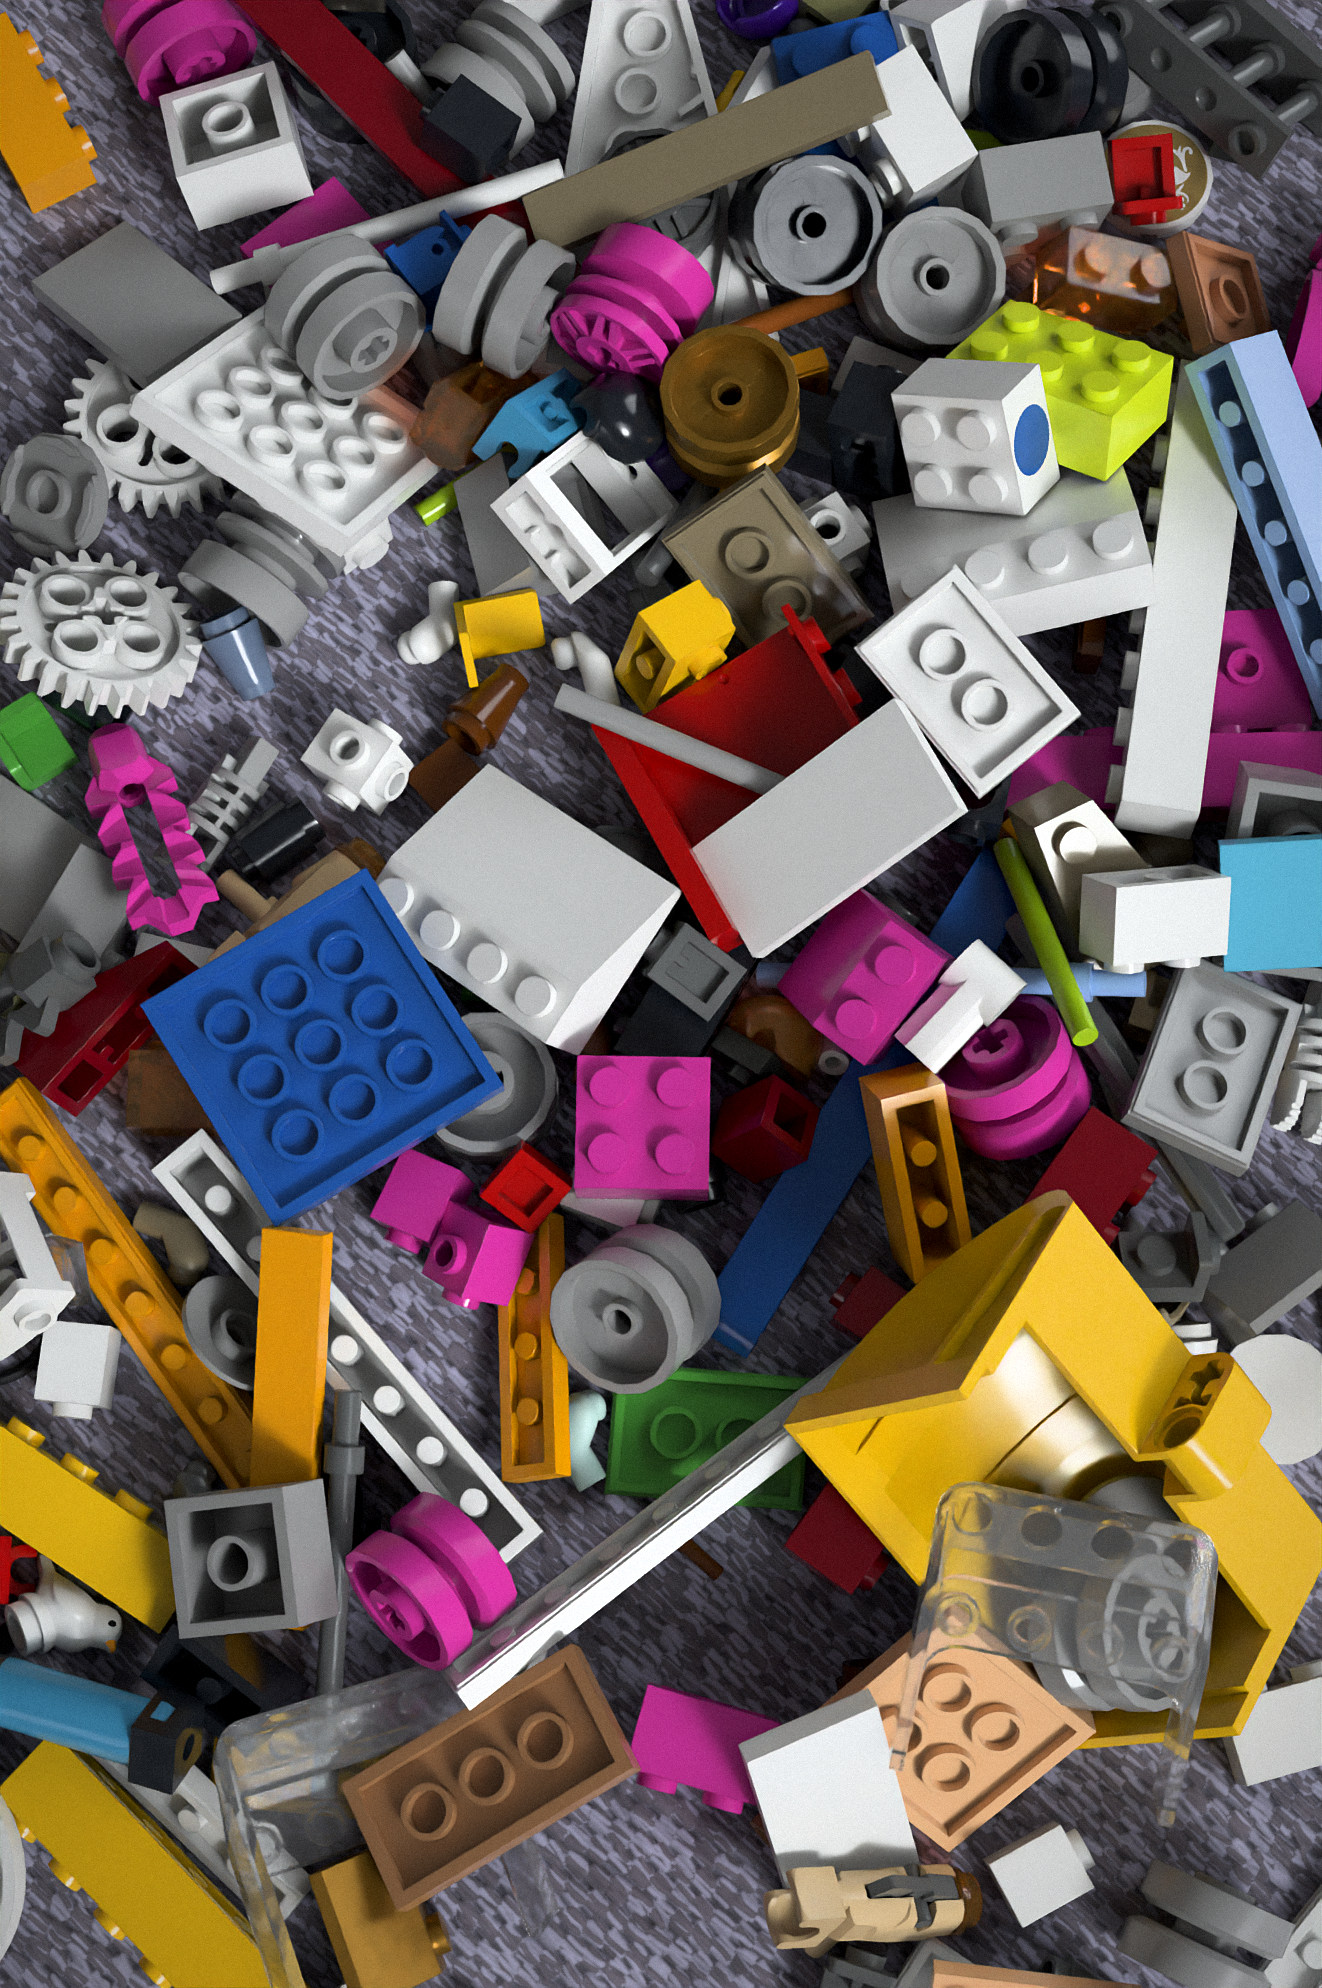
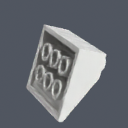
M1058 464L1060 479L1025 516L918 507L915 505L913 492L872 502L894 614L953 564L958 566L1016 637L1155 605L1156 596L1152 561L1139 511L1123 464L1106 481Z
M489 763L390 857L375 881L422 957L545 1044L575 1055H579L683 892Z

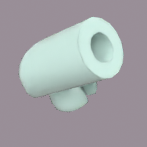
M589 1389L569 1395L570 1478L578 1492L585 1490L606 1477V1472L590 1447L598 1420L605 1418L607 1411L606 1403L599 1393Z

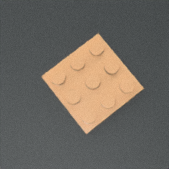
M950 1597L818 1708L820 1709L869 1688L879 1708L908 1821L948 1853L1096 1733L1093 1714L1089 1711H1081L1061 1705L1043 1687L1033 1665Z

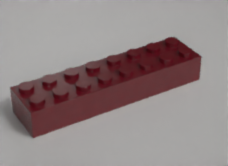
M1091 1106L1019 1208L1047 1192L1065 1190L1105 1243L1110 1246L1121 1229L1111 1222L1117 1211L1126 1216L1133 1206L1136 1207L1157 1177V1174L1148 1169L1159 1151L1094 1106ZM827 1480L780 1547L781 1550L844 1596L852 1595L857 1587L863 1592L866 1590L869 1592L892 1559L882 1551L885 1546L829 1480Z

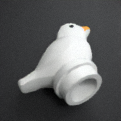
M41 1553L38 1554L39 1583L35 1593L21 1594L18 1601L6 1605L4 1609L6 1625L18 1652L22 1656L36 1651L39 1654H44L52 1649L53 1646H56L68 1653L80 1652L91 1646L104 1649L108 1653H114L116 1642L123 1630L122 1618L118 1611L110 1606L96 1603L84 1590L56 1573L52 1560Z

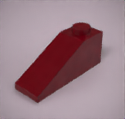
M166 940L95 976L94 979L97 987L68 1010L59 1012L55 1031L50 1036L44 1037L24 1027L19 1059L13 1065L41 1094L77 1117L155 1032L140 1004L190 975L200 967Z

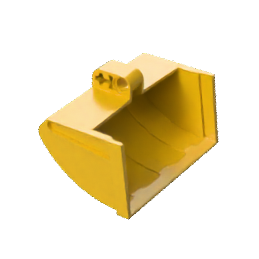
M1065 1190L1050 1191L1026 1203L990 1226L935 1268L896 1303L869 1331L842 1363L822 1392L802 1396L783 1424L785 1429L936 1608L950 1597L1031 1665L1033 1663L1028 1639V1623L1033 1597L1019 1589L1007 1577L999 1561L998 1541L1007 1519L1024 1501L1043 1494L1063 1495L1079 1503L1093 1488L1116 1476L1143 1473L1164 1479L1162 1496L1216 1566L1204 1598L1198 1605L1203 1632L1200 1664L1191 1688L1173 1707L1158 1712H1128L1118 1708L1109 1711H1089L1093 1714L1096 1733L1075 1750L1240 1736L1322 1569V1523L1259 1442L1272 1416L1269 1403L1229 1353L1215 1352L1192 1355ZM1144 1541L1136 1543L1130 1552L1140 1548Z

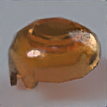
M760 994L747 997L738 1003L727 1026L770 1052H776V1055L785 1061V1069L795 1081L809 1082L820 1060L824 1045V1034L813 1027L786 996Z

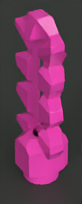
M123 723L105 725L96 730L88 741L89 763L94 775L84 799L92 819L104 817L97 835L108 858L116 856L112 862V877L117 891L130 889L127 896L126 915L132 931L146 924H150L172 937L193 930L202 906L205 903L220 899L214 882L202 870L195 867L206 859L198 841L192 835L185 833L191 829L185 804L169 796L170 793L179 789L173 771L170 767L148 755L142 739L134 728ZM148 799L182 888L177 889L176 896L165 900L159 896L154 898L122 808L127 809L141 805L148 801Z

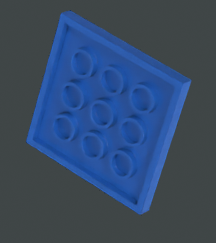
M367 868L362 869L140 1004L275 1227L287 1226L505 1090L503 1083Z

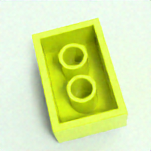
M1009 299L945 357V359L1039 363L1058 464L1102 481H1106L1167 418L1174 356L1151 349L1143 342L1125 340L1096 330L1088 323L1070 321L1039 310L1037 306L1031 303L1016 302Z

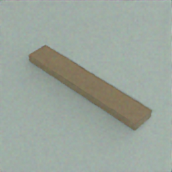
M865 50L522 197L535 240H548L569 251L597 239L600 232L611 223H636L893 114L873 55L869 50Z

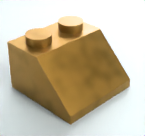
M369 1848L326 1864L308 1876L347 1988H413L444 1971L447 1965L443 1954L453 1951L441 1913L437 1911L428 1914L424 1902L408 1912L397 1911Z

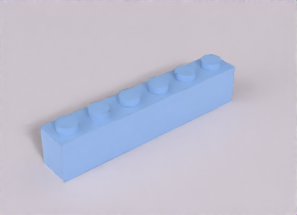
M1277 330L1230 342L1189 363L1184 368L1320 720L1322 719V447Z

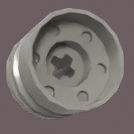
M483 0L471 14V19H466L455 31L456 43H444L419 71L434 91L440 87L445 92L459 75L463 74L522 118L513 148L498 166L505 167L535 135L534 122L545 123L557 111L556 106H561L576 90L574 73L566 57L535 21L502 0Z
M238 488L228 502L233 513L223 511L214 522L218 532L231 548L216 541L203 539L177 576L186 590L213 614L242 604L247 608L250 616H257L264 645L270 649L283 652L290 647L310 618L307 607L293 591L307 597L321 599L329 590L325 578L333 580L338 577L347 563L344 555L340 557L328 548L319 546L307 534L276 513L264 509L255 499Z

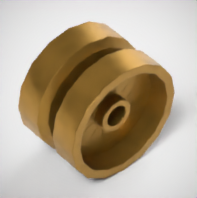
M729 324L703 329L678 346L665 364L659 389L668 450L682 471L706 486L727 489L765 462L774 474L778 473L795 451L800 430V387L795 363L782 345L758 329Z

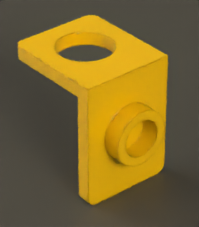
M533 588L453 603L469 688L479 686L474 660L538 648L546 643L536 590Z

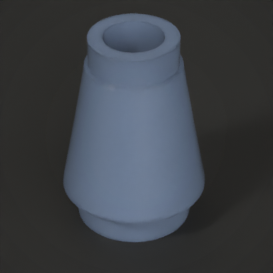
M238 604L220 611L199 623L205 636L201 639V644L233 688L238 691L242 701L259 697L276 687L256 615L250 616L247 608L242 604Z

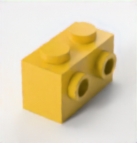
M698 579L638 612L613 674L643 714H646L714 672L725 662L727 655L724 652L736 630L727 607L719 598L711 596Z

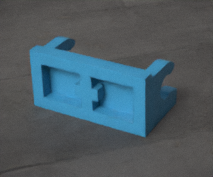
M563 367L509 399L472 448V451L483 461H486L502 449L503 442H510L518 451V461L510 466L508 477L517 478L531 469L541 454L544 452L547 454L559 445H563L584 429L587 421L586 410L584 408L575 410L569 407L570 399L576 387L582 383Z

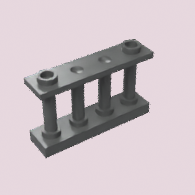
M1095 0L1091 9L1100 11L1117 28L1127 51L1128 65L1257 181L1266 176L1294 134L1290 127L1301 121L1320 139L1322 138V50L1266 0ZM1169 4L1193 26L1181 32L1158 10ZM1213 43L1237 65L1225 71L1202 48ZM1257 82L1281 104L1270 111L1245 88Z

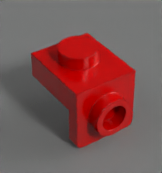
M1172 133L1107 140L1109 177L1114 204L1111 207L1112 215L1129 214L1130 226L1166 223V210L1183 208L1182 196H1176Z

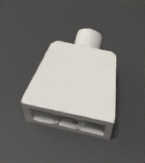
M908 0L889 12L899 50L901 51L913 44L959 122H962L976 107L972 86V71L976 50L987 28L1005 13L1026 9L1027 0Z

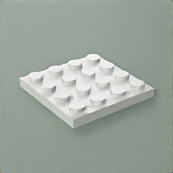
M262 305L137 393L129 415L151 429L158 438L172 443L203 464L210 473L224 478L255 499L261 507L276 513L300 529L313 542L321 547L328 548L342 557L452 461L459 451L464 438L383 384L355 398L336 400L323 396L305 376L296 361L292 360L265 328V305Z

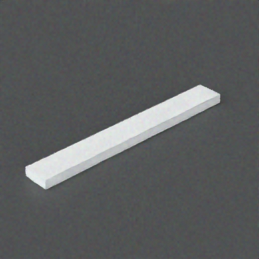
M857 1345L473 1641L472 1645L447 1668L440 1670L442 1676L466 1707L471 1710L801 1453L803 1449L783 1426L784 1422L802 1396L822 1392Z

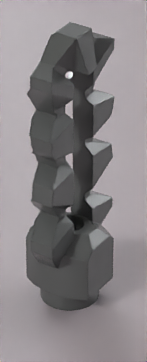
M66 930L58 937L42 936L23 952H15L8 958L0 978V1015L14 1004L13 997L16 995L25 1000L27 1004L19 1010L10 1011L7 1015V1021L0 1026V1064L9 1066L18 1061L24 1027L44 1037L50 1036L55 1031L59 1012L68 1010L97 987L93 976L101 969L100 959L92 945L80 934Z

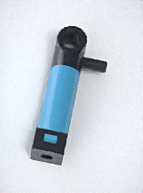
M6 1622L0 1625V1727L129 1766L128 1782L173 1795L201 1755L205 1699L162 1686L151 1699L9 1656L16 1647L11 1639Z

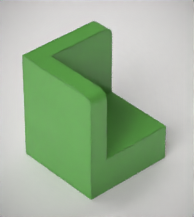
M34 691L0 710V757L11 775L27 793H30L80 762L53 717Z

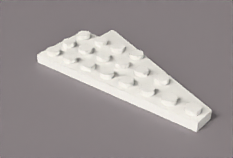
M592 0L564 171L565 178L597 165L615 142L635 131L657 128L678 131L718 114L688 0ZM737 180L719 187L722 216L717 233L712 243L697 259L708 272L715 289L713 301L696 331L689 337L703 329L718 327L771 307L765 285L755 281L736 261L727 237L728 207L738 184ZM596 239L569 250L575 254V259L581 265ZM778 331L768 335L779 342ZM553 333L532 366L533 380L537 381L547 378L563 367L582 384L595 377V375L574 361L557 343Z

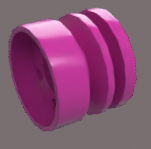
M629 222L611 223L600 232L582 262L581 275L569 283L566 288L565 297L557 303L552 311L550 328L557 343L566 353L596 376L616 370L629 372L645 379L653 391L660 388L666 362L686 338L694 334L713 301L715 289L708 272L698 260L673 239L645 226Z

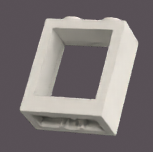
M583 429L522 476L490 505L570 605L667 525L680 506L645 461L629 465L618 462L605 453L596 439L585 437ZM571 461L630 533L610 551L551 480L552 476ZM629 465L636 469L637 476L630 472Z

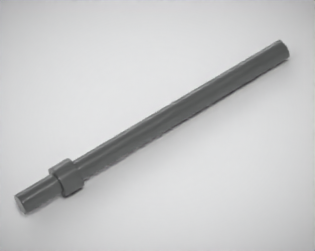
M352 1389L335 1390L332 1442L325 1443L323 1471L330 1473L327 1517L339 1615L320 1621L309 1798L314 1800H333L336 1798L350 1580L345 1570L346 1555L352 1551L356 1478L358 1474L364 1473L365 1445L359 1444L362 1391Z

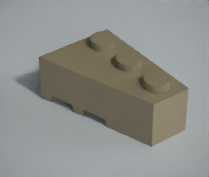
M1062 780L1006 807L1034 883L1060 943L1074 963H1093L1094 970H1105L1104 962L1079 952L1082 875L1149 869L1150 867L1091 798ZM1161 961L1144 963V971L1160 965Z

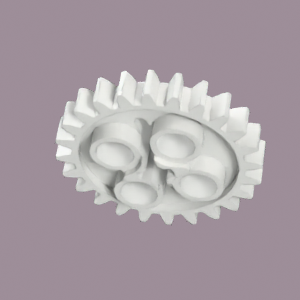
M87 359L85 364L91 380L73 378L71 383L75 395L79 399H70L64 402L68 418L71 421L64 423L63 429L65 435L76 436L95 452L104 467L109 488V499L119 492L118 499L122 510L126 513L134 507L138 500L143 501L147 518L154 517L159 504H168L173 519L179 518L181 502L190 501L198 513L204 512L202 495L208 492L221 502L225 501L226 496L222 485L225 481L224 478L210 473L203 464L192 457L183 464L175 465L168 463L167 461L170 457L185 452L172 443L158 438L151 429L129 415L136 394L142 391L138 390L140 385L109 359L105 364ZM130 431L136 433L127 442L111 441L121 432ZM153 451V456L149 464L146 466H141L146 462V460L149 458Z
M79 550L76 562H70L64 554L56 551L51 566L38 557L33 558L30 572L17 568L13 583L5 582L0 599V645L6 646L3 661L12 664L21 663L17 675L20 681L38 678L40 684L37 695L42 697L56 690L62 694L61 707L65 709L76 699L84 701L86 713L90 716L94 715L98 704L107 705L109 712L114 718H120L123 705H129L135 713L143 716L149 701L155 706L164 709L167 706L170 695L180 698L183 695L186 682H192L203 646L200 642L201 640L198 639L200 622L189 620L193 608L191 603H174L178 592L176 586L162 589L156 586L159 573L154 571L141 577L135 574L136 561L133 560L127 562L122 568L114 566L111 553H105L100 563L92 562L85 550Z

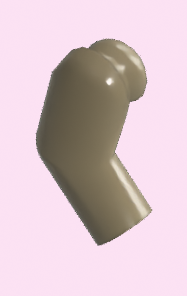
M144 1200L137 1210L132 1227L137 1232L164 1242L169 1262H171L167 1273L175 1284L184 1287L196 1285L201 1281L203 1271L208 1268L210 1253L203 1232L190 1217Z

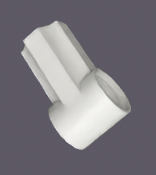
M980 939L974 941L951 964L938 981L941 984L940 987L924 1004L922 1003L894 1035L935 1075L983 1024L988 1027L1027 985L1017 973Z

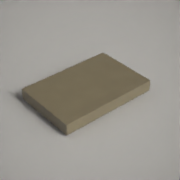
M766 462L662 533V542L694 582L699 579L711 596L719 598L725 604L730 613L732 623L736 627L734 635L747 651L790 625L780 609L787 603L790 604L801 621L812 615L830 645L875 617L874 606Z

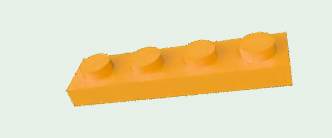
M552 1212L533 1232L536 1235L508 1306L498 1305L502 1481L516 1484L571 1476L568 1360L556 1343L549 1317L552 1291L563 1272H565L564 1216Z

